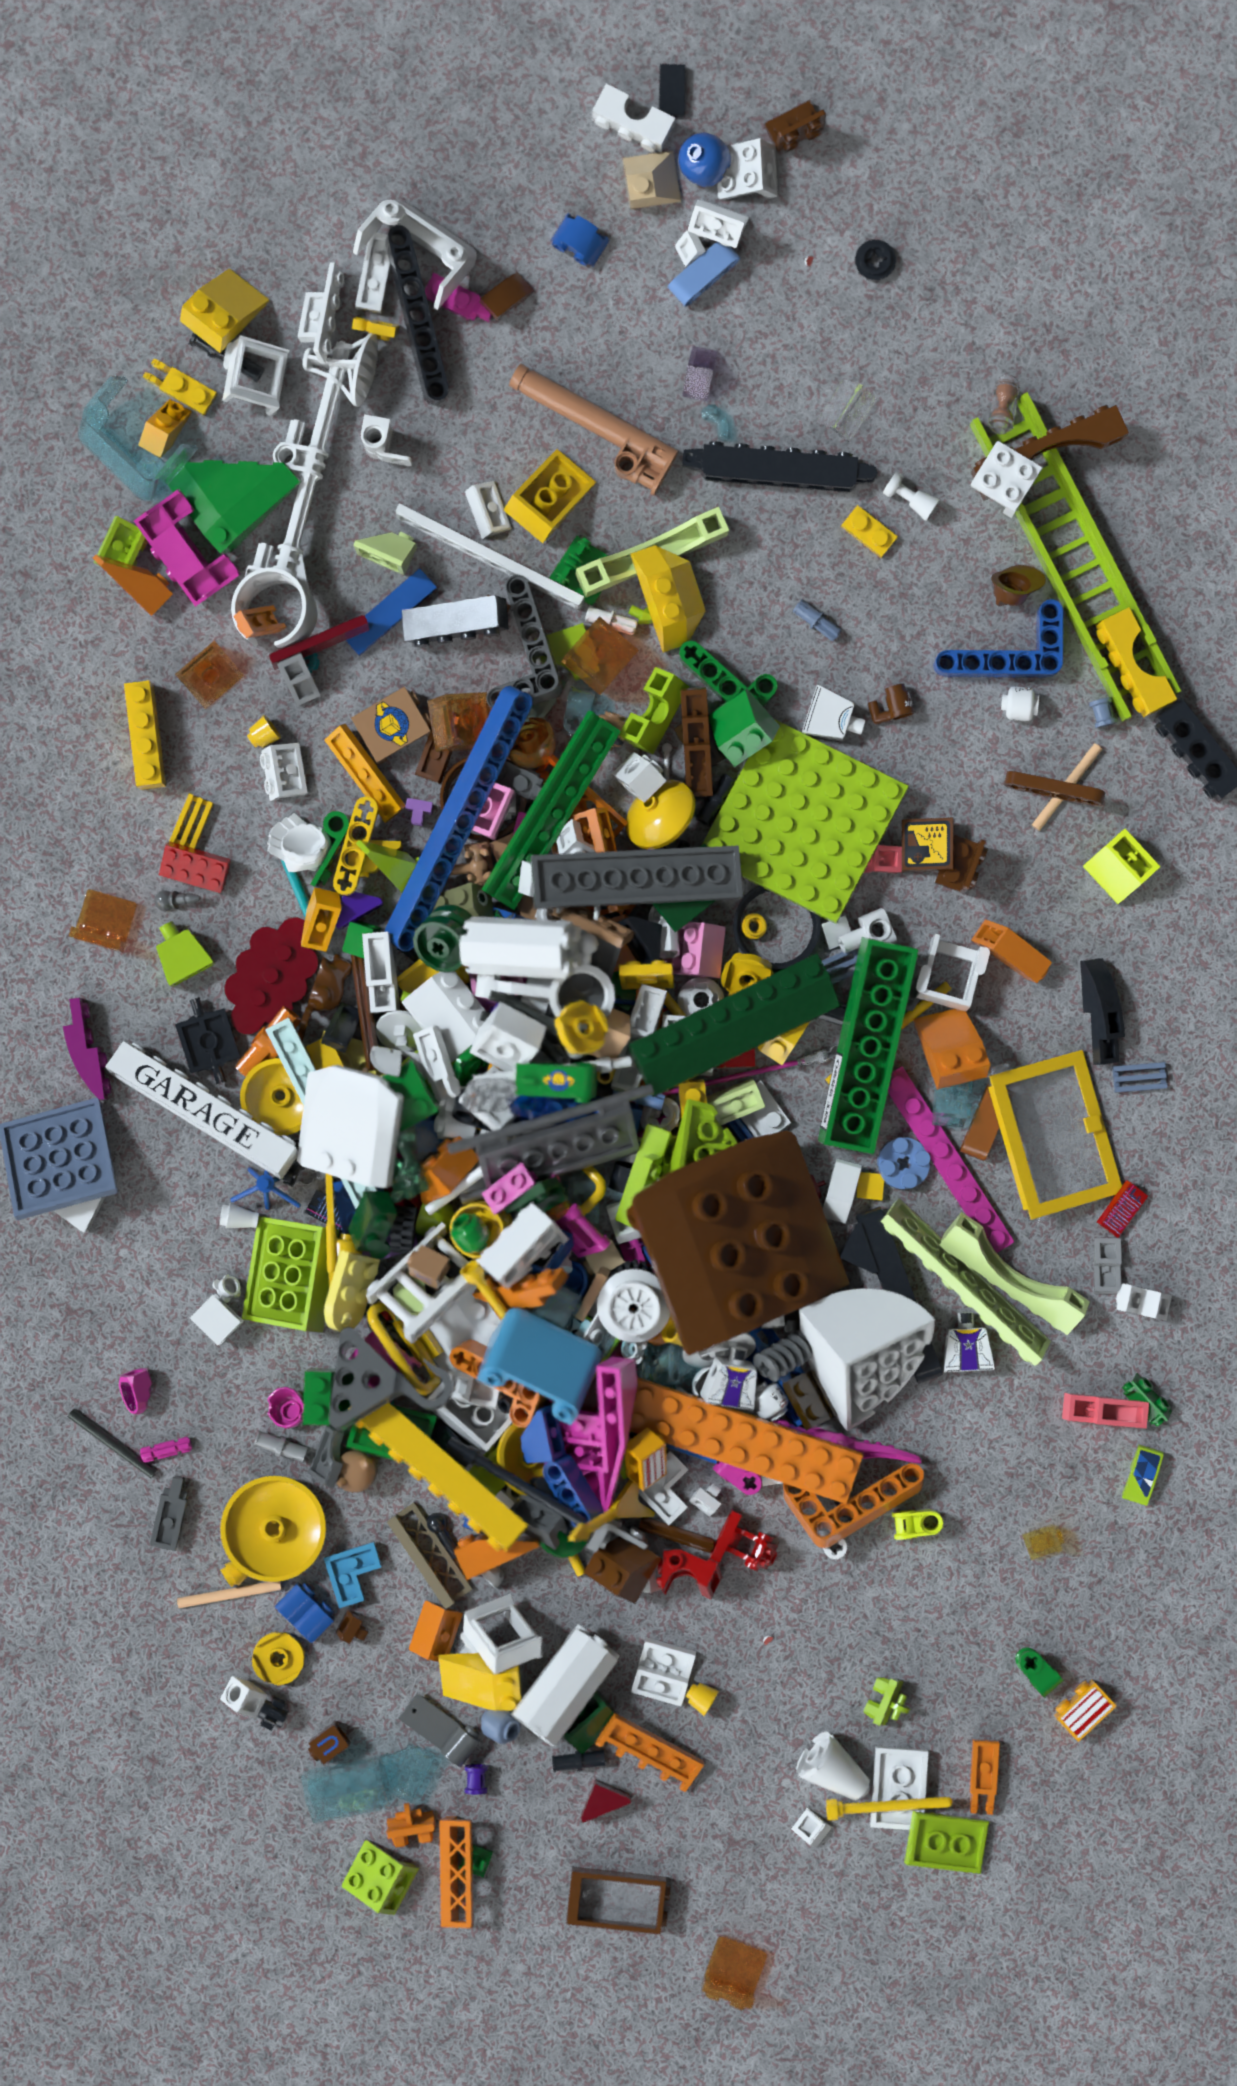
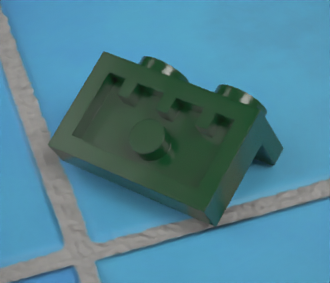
M553 1176L532 1186L506 1206L504 1210L506 1214L515 1210L519 1214L532 1203L541 1212L545 1213L567 1200L568 1197L557 1176Z

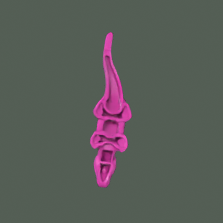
M781 1418L772 1421L773 1423L862 1452V1459L891 1458L921 1464L922 1462L919 1456L895 1448L893 1445L885 1446L881 1442L874 1444L870 1443L869 1440L858 1441L855 1437L849 1438L843 1435V1433L838 1434L822 1428H812L806 1431L802 1427H796Z

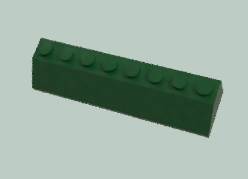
M816 953L630 1043L629 1054L645 1084H651L654 1093L652 1097H655L838 1008L839 1003L830 976Z

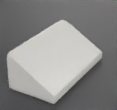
M494 481L472 485L465 491L482 539L511 529Z

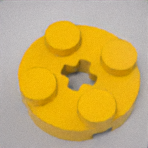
M736 953L724 966L721 977L723 988L725 986L729 995L734 994L773 975L772 964L769 960L757 955ZM750 975L754 980L751 979L750 982H745V978L742 976Z
M578 1001L567 1005L555 1020V1026L562 1044L573 1055L593 1053L599 1050L606 1041L604 1040L605 1032H608L606 1017L599 1007L585 1003L587 1001ZM579 1023L586 1025L585 1035L580 1032Z
M271 1632L263 1636L256 1644L252 1655V1666L256 1675L261 1680L274 1685H285L299 1675L304 1666L305 1652L300 1641L290 1633ZM278 1651L279 1654L283 1653L285 1655L283 1665H279L278 1662H272L273 1652Z

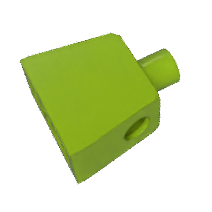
M173 921L159 928L166 941L157 945L156 949L169 986L174 987L216 964L189 929L179 933Z

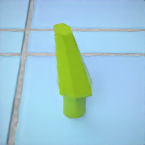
M635 605L631 606L628 614L639 619L637 624H653L647 606L644 610Z

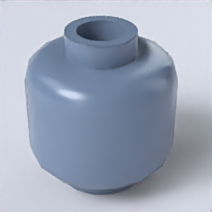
M486 1710L481 1718V1729L488 1738L499 1744H506L518 1736L520 1722L511 1715L513 1711Z

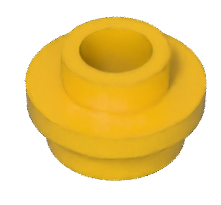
M751 913L743 918L741 930L747 938L758 939L765 934L767 923L761 915ZM751 922L757 924L756 931L750 929L749 925Z

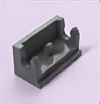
M521 1495L510 1509L527 1524L524 1534L553 1549H556L560 1544L557 1538L559 1530L563 1533L567 1532L563 1516L527 1495Z

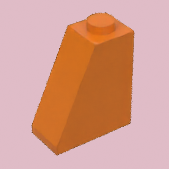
M986 919L971 939L979 947H987L992 956L1022 977L1037 984L1046 976L1048 968L1052 964L1049 959L1011 929Z

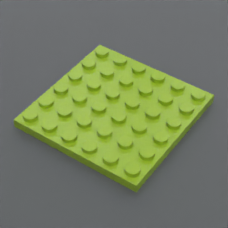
M775 720L780 725L776 736L771 743L747 759L702 845L705 843L707 847L739 846L741 877L837 924L909 786Z

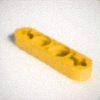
M361 797L356 801L333 879L334 889L342 896L352 895L358 886L366 854L356 844L357 841L353 839L352 832L356 827L365 828L367 836L363 841L370 842L379 810L376 801L371 797ZM366 802H370L371 808L374 809L373 812H368L366 816V821H371L370 825L364 822H355L356 817L362 820L363 811L359 808L361 805L365 806ZM349 852L358 853L360 856L359 863L355 866L347 865L345 862L346 854ZM342 867L349 871H357L355 876L350 873L349 882L352 883V887H347L345 891H342V886L338 884L339 880L344 881L346 872H341Z

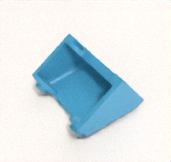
M512 1308L506 1312L490 1337L477 1380L492 1387L503 1386L508 1378L554 1400L555 1402L552 1407L553 1415L559 1420L572 1425L580 1411L602 1353L596 1345L523 1309Z

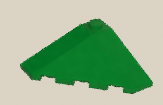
M178 459L162 476L172 492L180 489L195 509L189 514L220 554L233 552L301 483L300 479L284 462H273V465H260L259 462L238 461V464L225 463V460L190 462V459Z

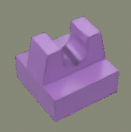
M407 798L405 808L407 811L412 812V825L423 826L424 815L433 814V802Z

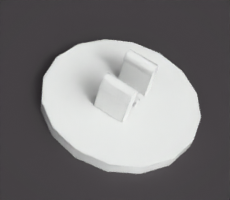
M397 1010L388 1012L380 1017L376 1024V1035L382 1044L395 1050L411 1051L417 1049L413 1035L423 1029L410 1012Z

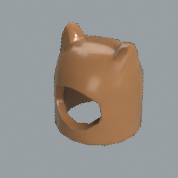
M352 1449L341 1455L340 1460L343 1466L336 1481L337 1486L351 1493H358L368 1489L375 1481L378 1473L377 1462L374 1456Z

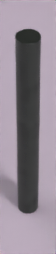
M75 1409L67 1416L149 1478H152L157 1472L155 1468L147 1462H143L139 1456Z

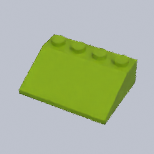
M258 1216L242 1319L302 1331L323 1332L325 1324L324 1310L330 1290L329 1273L327 1271L326 1227ZM336 1229V1230H337V1238H338V1236H339V1230H340V1229Z

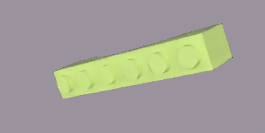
M717 507L647 542L583 565L576 569L575 575L587 598L637 576L630 553L656 545L681 557L726 537L729 528L720 508Z
M963 1212L959 1214L945 1231L939 1244L940 1247L948 1254L955 1256L965 1263L969 1269L975 1270L985 1277L989 1283L998 1286L1008 1293L1012 1299L1018 1300L1028 1307L1032 1313L1041 1316L1051 1323L1055 1329L1061 1330L1068 1335L1085 1316L1090 1303L1089 1300L1070 1287L1040 1283L1012 1269L994 1251L987 1239L983 1226Z

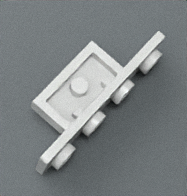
M330 262L325 291L306 292L297 336L300 342H315L313 350L320 364H326L327 355L331 353V333L335 331L336 327L334 317L336 310L340 306L339 291L344 285L343 273L339 271L335 262Z

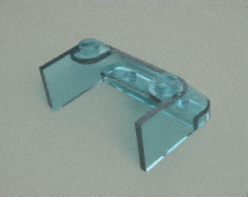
M110 376L84 407L78 430L79 440L139 499L154 500L199 448L192 444H181L166 463L157 455H147L139 461L104 427L109 420L107 406L129 381L125 377Z

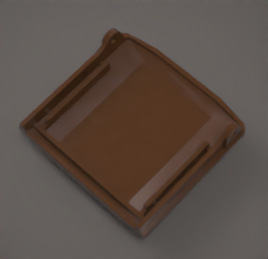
M789 1131L748 1138L670 1171L637 1192L632 1199V1205L626 1211L630 1225L634 1230H638L644 1241L682 1347L687 1356L733 1339L850 1284L797 1137Z

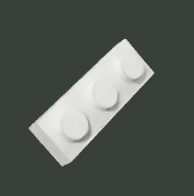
M376 232L367 243L355 304L356 309L380 314L382 312L391 266L385 244L387 234ZM392 236V241L394 243L396 241V237Z

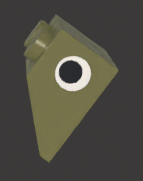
M472 882L442 892L433 908L435 910L438 906L445 904L457 905L468 911L473 917L494 918L492 896L481 890L483 886Z

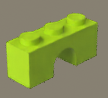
M655 667L643 689L649 694L650 698L646 712L641 716L630 713L619 736L632 746L653 755L681 704L680 689L689 688L690 686L675 674Z

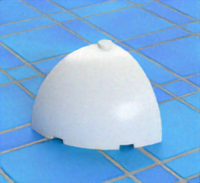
M852 1289L831 1294L799 1309L800 1330L808 1341L811 1359L808 1363L811 1370L814 1369L838 1415L836 1416L847 1431L874 1415L873 1409L882 1401L886 1400L888 1403L910 1380L924 1358L922 1351L925 1344H930L935 1319L923 1307L909 1298L878 1289Z

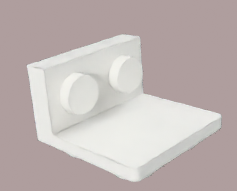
M759 138L728 146L731 153V165L723 174L725 177L717 183L718 198L726 200L752 193H758L767 198L777 197L775 145Z
M697 200L688 231L695 233L699 237L715 240L724 246L737 248L748 217L709 202Z
M997 441L971 482V487L1004 506L1003 513L1012 518L1042 467Z

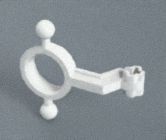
M586 933L581 935L579 941L582 965L580 968L575 969L574 974L587 973L600 981L604 990V1001L600 1009L607 1018L615 1001L614 987L609 977L603 971L591 965L592 953L598 947V940L593 934ZM477 975L475 992L477 997L488 998L490 991L493 990L509 994L549 998L550 1007L555 1017L560 1016L562 1008L559 1004L558 993L561 984L566 979L554 978L551 987L500 980L501 975ZM579 1023V1030L583 1033V1029L587 1027L585 1024ZM565 1047V1052L568 1057L572 1059H579L583 1056L581 1054H570L567 1048Z

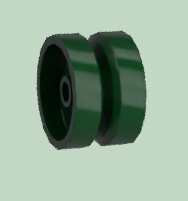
M445 904L438 906L415 931L413 943L418 957L428 967L436 971L451 972L457 970L462 965L460 939L462 935H467L468 929H463L464 924L473 916L457 905Z

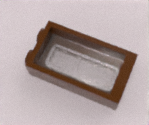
M572 1866L566 1924L661 1935V1927H667L668 1911H663L664 1900L669 1901L671 1885L666 1884L665 1876Z

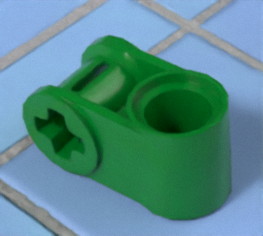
M1022 1648L1016 1653L1015 1662L1018 1668L1026 1675L1029 1682L1043 1698L1047 1697L1064 1681L1052 1666L1046 1663L1032 1648ZM1027 1656L1032 1658L1033 1664L1031 1666L1026 1664L1025 1658Z

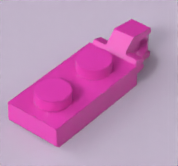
M433 273L425 288L427 300L435 303L439 285L445 279L444 277ZM460 285L457 286L441 306L466 320L474 321L477 316L489 322L492 317L480 303L481 297Z

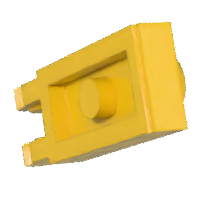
M153 358L151 362L153 367L163 371L167 376L162 382L153 374L145 372L143 378L157 386L161 392L205 416L217 393L174 367L170 368L163 362Z

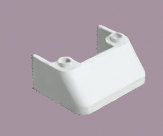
M401 200L382 201L359 227L353 253L358 255L384 223L393 227L396 225L406 227L411 234L412 240L442 259L443 263L452 269L439 285L433 307L438 310L474 267L477 258L475 249L409 203Z

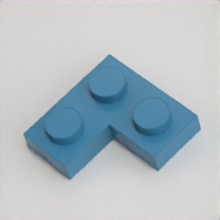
M374 1541L324 1557L339 1608L365 1600L358 1575L382 1567Z

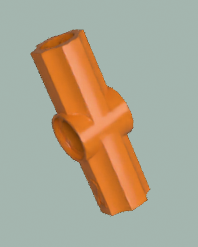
M283 1006L267 1027L264 1026L258 1032L251 1043L252 1046L236 1064V1069L246 1077L257 1064L277 1057L278 1054L265 1029L287 1018L291 1019L296 1029L301 1022V1018L295 1012Z

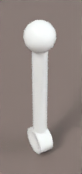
M665 743L662 746L664 752V778L669 780V757L672 745Z

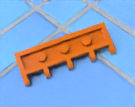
M614 1713L595 1743L597 1746L602 1747L605 1741L617 1746L618 1749L615 1755L620 1758L625 1752L639 1758L638 1768L642 1770L647 1764L662 1771L660 1779L666 1781L670 1775L682 1781L679 1789L683 1792L687 1791L704 1766L702 1759Z

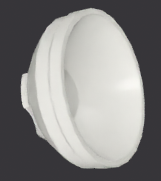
M698 977L689 980L682 986L677 1002L686 1016L702 1009L697 1007L693 1001L695 994L699 992H704L708 995L709 1003L707 1006L724 998L722 989L715 981L709 978Z

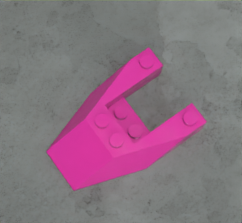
M611 1357L597 1366L600 1413L580 1410L572 1425L559 1420L566 1454L572 1456L601 1503L604 1512L611 1508L627 1446L637 1388L635 1359ZM547 1397L544 1407L555 1401Z

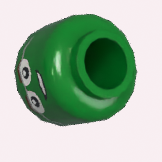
M465 1213L453 1221L451 1237L462 1251L466 1253L480 1252L488 1244L490 1231L478 1215Z

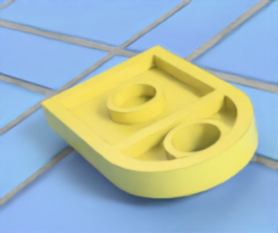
M341 1250L324 1310L326 1323L331 1329L341 1332L347 1327L354 1329L360 1323L368 1303L367 1289L374 1282L380 1259Z

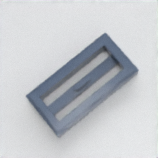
M855 949L848 953L841 952L822 960L825 966L850 954L854 957L849 961L828 969V974L830 975L855 964L858 956L857 950ZM855 969L831 979L832 985L853 976Z
M1165 1062L1113 1066L1114 1093L1167 1088ZM1159 1068V1073L1130 1076H1119L1118 1071ZM1160 1078V1084L1119 1086V1082Z

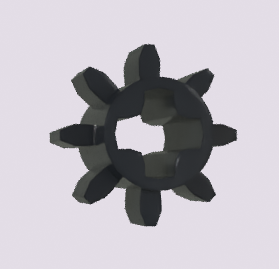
M276 1696L273 1697L272 1701L265 1700L257 1715L258 1718L262 1719L260 1722L261 1727L272 1731L274 1726L282 1727L289 1713V1710L284 1708V1700Z

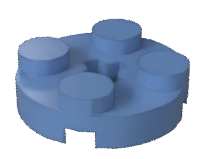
M908 1137L896 1138L886 1143L881 1148L877 1157L878 1170L884 1182L895 1189H911L921 1184L930 1168L929 1153L925 1151L924 1146L920 1142ZM907 1157L910 1167L900 1170V1164L897 1162V1159Z

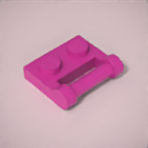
M573 1204L568 1209L550 1214L548 1218L558 1228L573 1234L574 1246L571 1250L578 1258L605 1250L610 1245L611 1240L606 1235L602 1236L581 1213L582 1209L577 1204Z

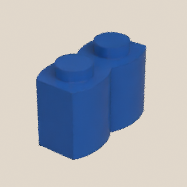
M297 1582L275 1605V1608L310 1643H313L334 1622L335 1618L332 1616L334 1610L324 1601L320 1604L313 1597L316 1593L306 1583L301 1585Z

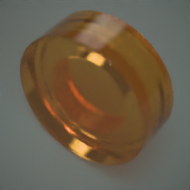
M567 1199L545 1212L550 1220L557 1221L569 1211L571 1202Z

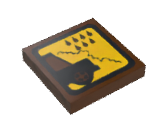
M953 817L902 819L903 872L955 870V819Z

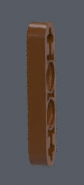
M1007 771L1004 786L1010 789L1096 807L1103 806L1106 794L1105 791L1098 788L1016 771Z

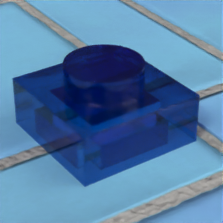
M518 1095L509 1104L510 1113L533 1120L547 1105L546 1096Z

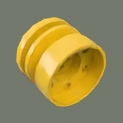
M485 1198L477 1200L460 1208L453 1216L450 1225V1236L452 1223L458 1216L465 1213L478 1215L485 1224H489L490 1237L487 1241V1246L480 1252L466 1253L460 1249L453 1239L452 1241L462 1254L472 1258H481L482 1253L499 1239L501 1232L513 1224V1217L511 1213L506 1214L504 1209L494 1215Z

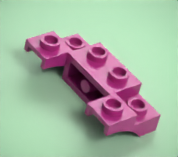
M178 489L135 519L134 523L152 546L150 550L153 556L158 561L162 560L168 568L166 573L173 582H178L196 607L241 575V573L226 553L211 564L206 561L179 523L180 520L195 509L182 491Z

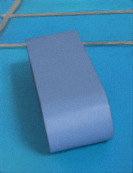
M716 242L675 277L668 285V289L684 307H687L739 262L740 257L731 246H724Z

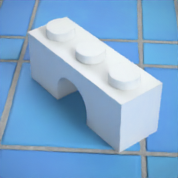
M606 84L592 110V119L595 120V123L601 128L608 129L610 127L618 131V135L628 141H631L633 138L641 142L640 145L650 152L655 150L662 152L675 126V117L652 107L645 118L633 120L625 113L629 104V95Z

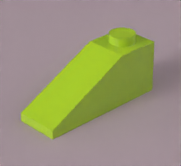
M363 840L357 841L356 844L403 893L419 857L414 860L406 852Z

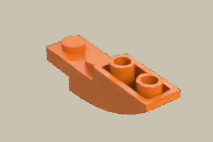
M563 1268L547 1269L542 1273L524 1275L508 1289L490 1274L485 1275L484 1279L504 1306L523 1308L544 1305L551 1294L557 1293L568 1277V1274ZM477 1287L472 1294L474 1298L488 1302Z

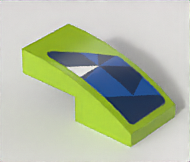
M1138 1444L1130 1466V1473L1122 1492L1123 1499L1145 1506L1148 1505L1164 1452Z

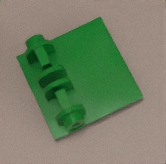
M576 536L549 579L584 596V602L593 606L602 591L586 598L575 575L576 569L608 555L592 546L588 539L584 537L581 539Z

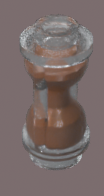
M1011 375L1000 376L994 385L988 427L997 434H1006L1014 427L1020 385L1018 384L1019 380Z

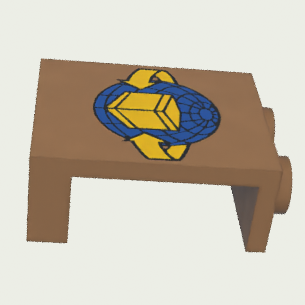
M405 686L351 717L378 765L386 762V758L425 735L428 737L431 733L429 728L433 726L426 712L422 715L416 707L420 704L413 690L407 692Z

